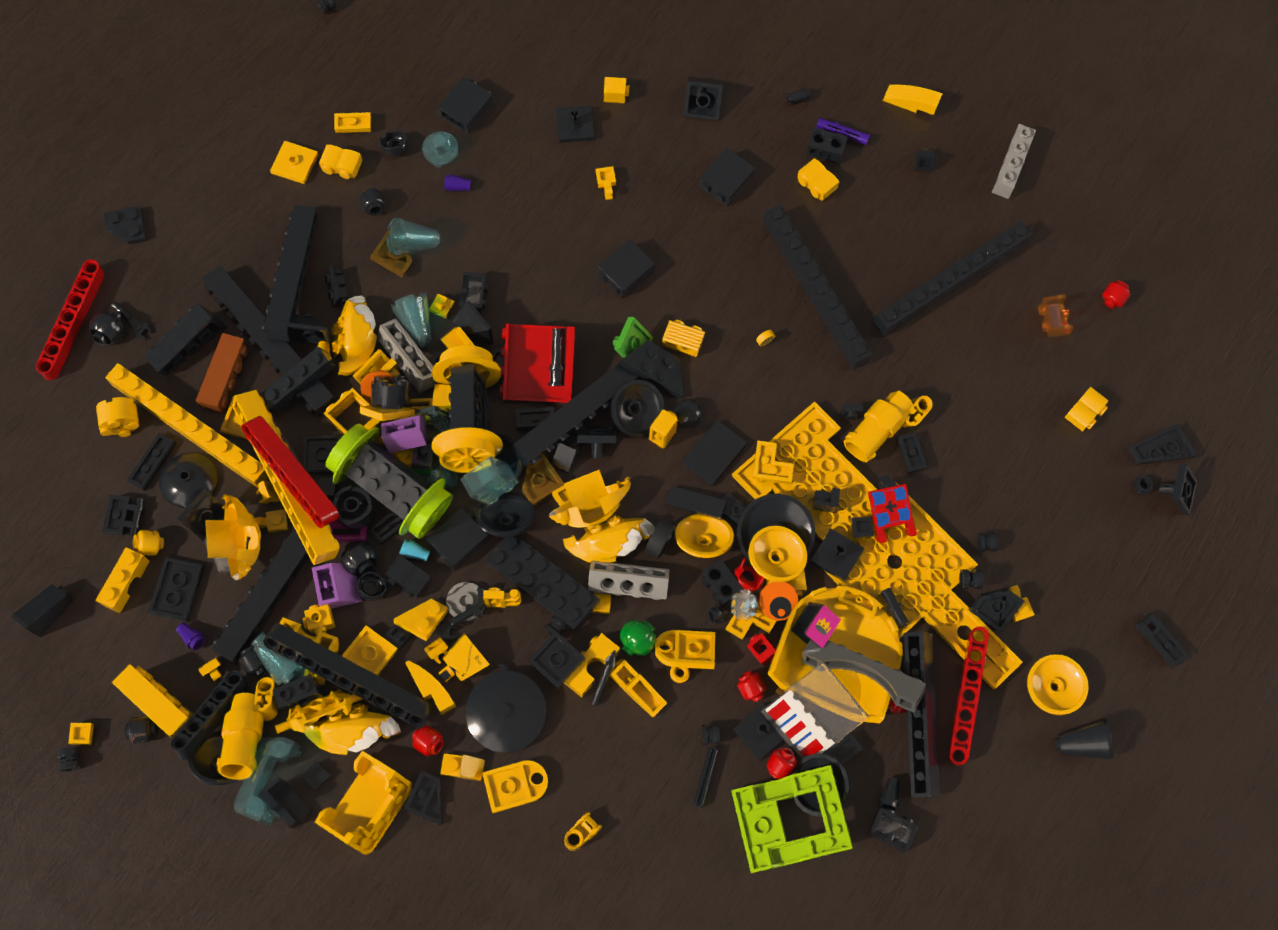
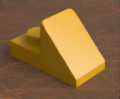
M444 754L440 774L482 781L485 760L468 755Z

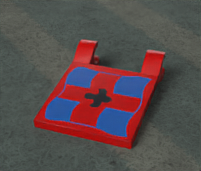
M906 484L868 492L877 542L885 543L887 541L884 528L905 524L907 536L917 535Z

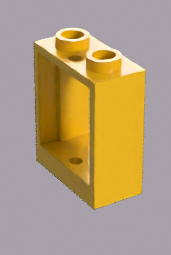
M353 388L345 391L340 396V399L335 404H330L326 412H324L327 420L342 435L347 430L335 418L354 401L360 406L370 405ZM372 418L364 427L368 430L378 427L381 430L382 423H385V421Z

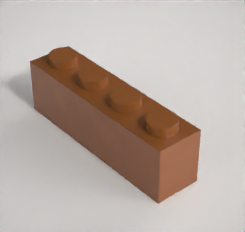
M222 333L196 398V402L201 408L222 413L223 409L227 407L229 402L228 396L235 387V378L241 372L242 360L247 356L249 350L244 338Z

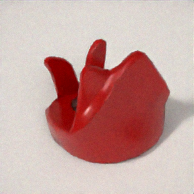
M743 558L741 565L734 570L739 584L746 591L755 592L761 588L765 578L759 575L752 566L745 565L746 558ZM747 570L752 575L754 581L746 580L742 576V572Z

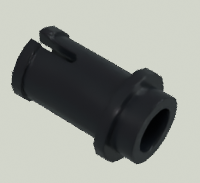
M801 88L799 91L786 94L789 105L799 101L806 102L810 98L807 88Z

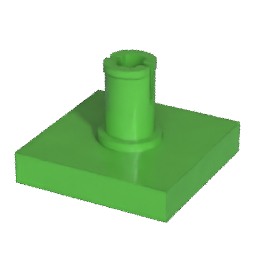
M628 317L620 336H615L616 340H613L614 349L625 358L647 340L652 342L653 336L634 317Z

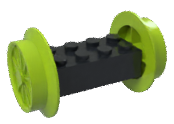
M361 424L353 426L337 442L326 460L325 466L334 473L333 483L340 484L349 477L404 520L399 530L401 536L410 532L418 539H421L440 520L453 499V495L444 489L446 480L441 478L431 485L376 442L380 435L378 427L368 430Z

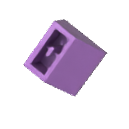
M425 415L382 423V439L387 450L392 453L427 445Z
M329 563L312 568L319 606L328 604L333 609L362 602V598L357 591V576L352 575L346 570L342 563Z

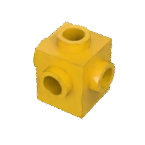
M319 604L309 607V610L304 611L305 617L302 618L304 627L312 634L318 635L320 631L326 633L328 629L335 628L332 610L328 604L319 606Z

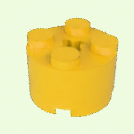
M116 397L112 398V402L106 403V400L97 404L98 425L102 436L119 435L120 437H127L139 427L137 405L132 399Z

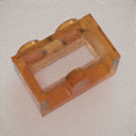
M1066 294L1043 297L1041 304H1039V313L1044 316L1045 320L1042 322L1043 331L1047 332L1048 337L1070 336L1073 325L1068 324L1069 310H1065L1064 306Z

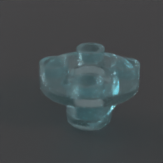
M447 132L432 133L423 142L422 150L424 157L437 167L452 162L458 156L457 140Z

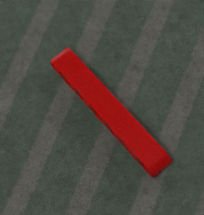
M90 259L83 263L36 363V370L46 380L51 381L59 376L103 281L105 273L95 260Z
M257 416L241 425L245 437L319 528H323L339 518V513L332 502L262 416Z
M981 626L975 627L968 635L948 752V759L954 765L965 764L970 753L989 640L988 631ZM974 632H981L984 636L983 641H976L974 639ZM972 651L980 654L979 661L971 659L970 653ZM968 671L976 673V681H970L967 678ZM969 690L973 693L974 698L972 701L964 699V691ZM962 710L969 712V721L961 719L960 713ZM959 730H963L967 734L965 741L958 740L957 732ZM956 750L963 753V760L961 762L953 758V753Z

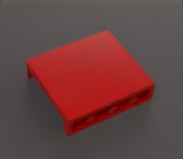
M506 324V328L502 329V339H505V347L501 349V358H504V366L501 365V377H504L503 385L500 384V396H503V400L568 403L572 400L575 327ZM552 328L564 329V386H548V382H550L549 366L552 360Z

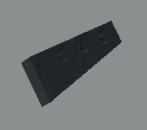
M197 303L188 310V313L182 319L175 323V326L169 332L162 336L155 346L148 350L144 357L157 372L168 376L186 361L185 357L187 355L198 352L200 350L199 346L202 343L212 341L217 331L221 330L223 332L228 327L214 312Z

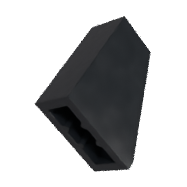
M51 584L16 611L11 618L26 630L41 637L73 600L68 596L70 592L60 585L57 588Z

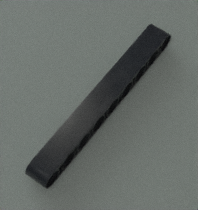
M273 624L263 639L264 646L269 650L415 727L421 728L425 726L433 710L431 704L282 624Z

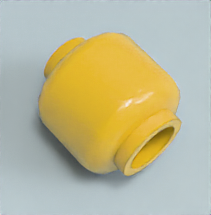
M140 530L137 534H134L133 550H136L137 553L154 556L158 554L159 549H163L164 538L160 537L158 531Z

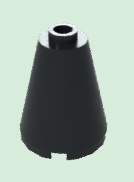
M1107 718L1059 733L1058 738H1054L1056 750H1060L1061 754L1113 759L1114 754L1110 752L1109 748L1113 744L1109 723L1106 724Z

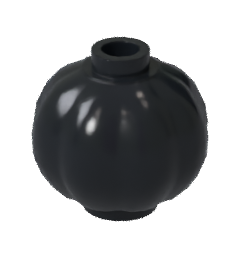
M101 312L90 320L89 329L92 339L100 345L117 344L125 337V325L122 321V316L117 312Z
M351 541L345 545V550L341 554V563L346 570L355 576H362V574L374 570L377 563V553L371 543L367 541Z

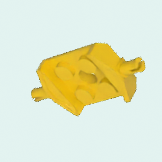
M340 689L335 692L331 691L330 695L315 699L301 707L297 705L295 708L289 709V716L286 718L287 722L275 725L276 731L279 734L288 729H293L294 731L304 733L306 732L305 723H314L320 717L336 714L340 709L343 710L345 715H348L352 704L362 700V698L354 694L350 696L349 693L346 694Z

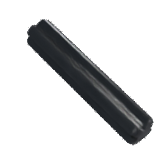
M714 747L708 749L693 805L703 808L719 755V749Z

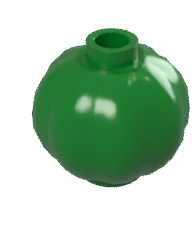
M643 619L641 622L637 620L627 622L620 632V639L624 646L622 650L629 656L633 654L640 656L649 654L654 649L656 643V635L653 633L655 628Z

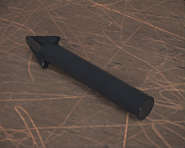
M613 650L604 660L606 664L591 700V704L598 706L613 666L616 667V650Z

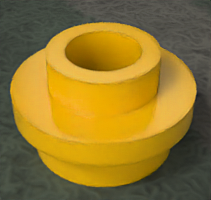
M671 667L670 676L673 681L683 683L688 680L690 670L683 667ZM682 670L684 675L679 677L676 672Z

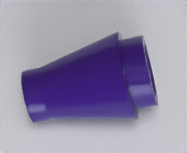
M453 174L445 175L444 189L448 190V192L470 191L471 180Z
M185 622L181 623L176 629L189 649L198 650L206 641L203 633L187 625Z

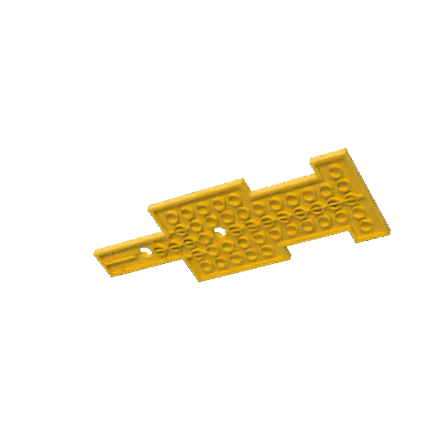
M815 401L769 441L777 443L775 461L794 464L791 484L753 479L756 453L732 473V477L754 499L773 491L775 494L788 495L800 501L810 512L815 525V535L821 541L824 540L831 528L862 546L864 550L845 582L828 572L826 573L838 586L855 588L875 598L883 605L882 609L889 617L892 614L888 613V607L880 593L887 588H892L898 602H901L903 605L902 609L908 621H910L907 626L898 628L899 639L923 618L964 659L968 640H962L958 636V628L960 626H968L972 631L975 627H984L989 633L982 679L993 690L1022 663L979 617L968 610L969 607L952 591L959 584L960 570L967 569L972 571L978 564L910 496L909 501L917 535L907 536L905 524L884 528L887 538L885 543L876 541L868 492L877 489L829 442L840 431L841 427ZM832 488L840 489L839 505L836 513L813 510L814 493L816 490L831 492ZM871 517L873 537L853 539L851 518ZM891 555L899 556L902 560L901 567L898 569L891 568L887 563L888 557ZM974 632V639L979 642L983 641V634L981 632ZM972 651L970 653L973 661L980 660L978 652Z

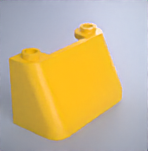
M362 751L354 761V770L358 773V776L336 809L332 807L323 809L315 823L352 848L367 855L375 849L411 794L413 786L402 775Z

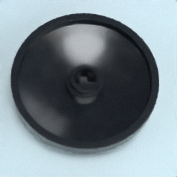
M767 494L753 500L744 509L737 525V540L742 553L749 561L748 550L752 538L758 531L769 526H782L795 532L804 542L807 556L809 555L815 541V525L810 512L800 501L784 494ZM772 557V560L777 561V558Z
M515 671L495 672L481 679L472 689L466 704V722L473 737L484 747L501 753L516 752L532 744L542 732L547 717L546 700L539 686L526 675Z

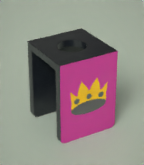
M809 602L791 631L807 645L811 639L817 646L823 648L841 619L825 605Z

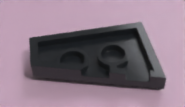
M1178 423L1128 448L1137 465L1191 459L1198 456Z

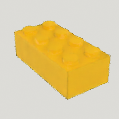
M129 664L112 683L169 737L173 738L193 713L184 708L177 698L166 692L167 689L152 679L153 676L145 669L143 670L139 665L135 668Z

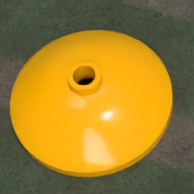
M696 514L686 517L677 525L675 539L678 546L686 553L699 558H712L724 554L731 548L734 532L731 526L723 519L718 520Z
M782 526L765 527L754 535L749 545L748 554L751 565L759 575L767 580L788 582L799 576L805 568L807 562L805 544L795 532ZM772 557H776L777 561L772 560Z
M1048 655L1038 660L1029 671L1027 687L1030 697L1043 711L1054 715H1066L1076 711L1085 702L1088 694V680L1081 666L1071 658L1063 655ZM1051 684L1056 685L1057 690H1053Z

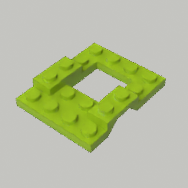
M831 765L797 773L782 779L731 790L751 873L853 849ZM816 792L826 833L787 842L777 802Z

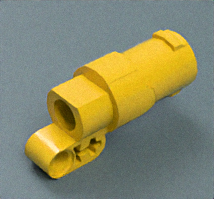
M901 391L890 393L885 400H877L864 414L865 419L853 432H849L845 437L844 446L858 460L863 462L872 460L877 455L875 452L887 438H892L901 427L908 428L918 425L931 410L932 400L928 396H920L910 400ZM919 401L922 403V409L919 407Z
M270 677L262 678L257 683L255 694L239 693L234 695L231 710L224 716L221 733L224 740L221 757L217 759L218 772L226 778L234 780L247 779L256 769L257 743L262 738L264 721L274 719L278 713V705L273 693V689L278 687Z

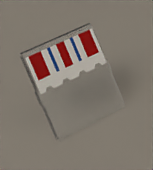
M824 662L815 667L798 682L790 685L783 694L761 710V713L800 759L811 754H823L869 718L867 713Z

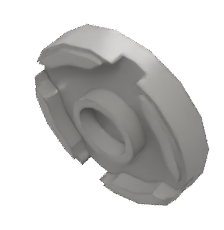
M461 582L454 585L448 592L446 606L453 617L464 612L467 604H472L473 606L477 604L478 585ZM472 615L464 621H472L478 617Z

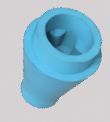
M405 539L400 554L404 555L405 558L427 561L430 550L411 539L410 541Z

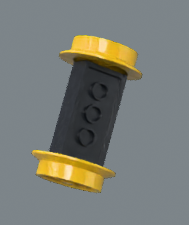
M472 345L455 346L445 350L440 356V361L432 369V377L436 383L451 386V393H449V401L451 403L449 418L451 426L449 430L440 433L433 439L432 450L440 457V464L444 468L459 473H475L490 468L495 463V456L503 448L501 438L495 433L488 431L486 427V389L500 380L501 369L493 361L492 354L486 349Z

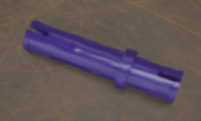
M821 117L819 118L816 126L817 129L822 128L828 132L840 133L843 136H847L850 140L867 144L870 134L840 125L837 121L834 123Z

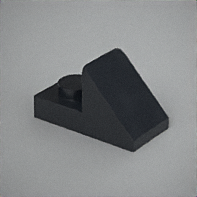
M571 432L568 433L570 435L569 438L558 444L551 464L553 467L568 474L584 443H577V435Z

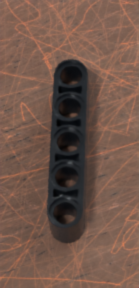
M234 670L229 672L173 737L171 747L179 759H191L222 723L226 713L231 710L233 696L239 693H247L249 686L240 671Z

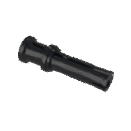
M552 328V360L549 366L550 382H548V386H564V329Z

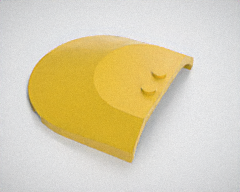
M837 586L836 588L823 587L812 591L809 595L802 598L790 613L767 674L780 689L787 692L791 690L794 695L848 719L858 722H882L891 698L886 690L871 678L854 671L843 669L819 671L802 663L803 652L807 644L796 636L791 629L809 602L823 604L841 619L828 639L829 641L837 645L841 644L855 653H862L871 660L880 661L887 667L899 670L902 662L903 647L897 633L899 629L892 616L889 617L882 609L883 605L858 589Z

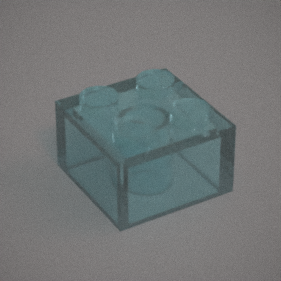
M492 456L460 479L472 499L488 505L496 502L499 496L511 491L514 485L518 483L508 463Z

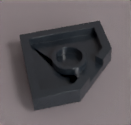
M140 206L104 213L105 227L108 233L117 236L128 245L147 241L143 212Z
M1006 588L979 594L968 610L999 632H1002L1025 601Z

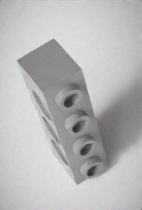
M1021 124L1018 125L992 193L1009 199L1034 137L1035 129Z
M393 319L380 325L377 340L390 357L397 362L398 367L418 393L434 387L436 382L432 377V364L400 323Z
M591 561L588 590L594 593H612L617 596L630 595L635 598L666 599L670 569Z

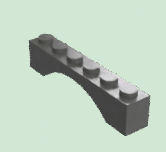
M810 639L803 652L802 663L819 671L843 669L871 678L886 690L895 705L915 713L924 695L926 683L920 679L905 675L898 669L887 667L880 661L871 660L862 653H855L841 644L837 645L828 640L825 646L820 648Z

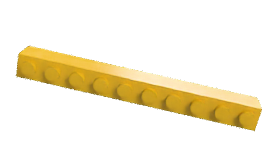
M119 363L105 377L117 390L258 489V484L269 478L262 463Z
M257 390L234 396L232 407L241 425L257 416H262L282 440L280 429L274 425L272 414L267 411L262 396H259ZM254 448L313 565L336 558L340 546L338 540L333 538L330 525L319 528Z

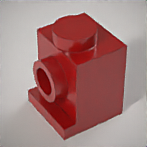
M765 634L754 635L749 640L750 643L747 647L762 665L767 666L773 660L776 647ZM766 645L767 649L762 652L761 648Z

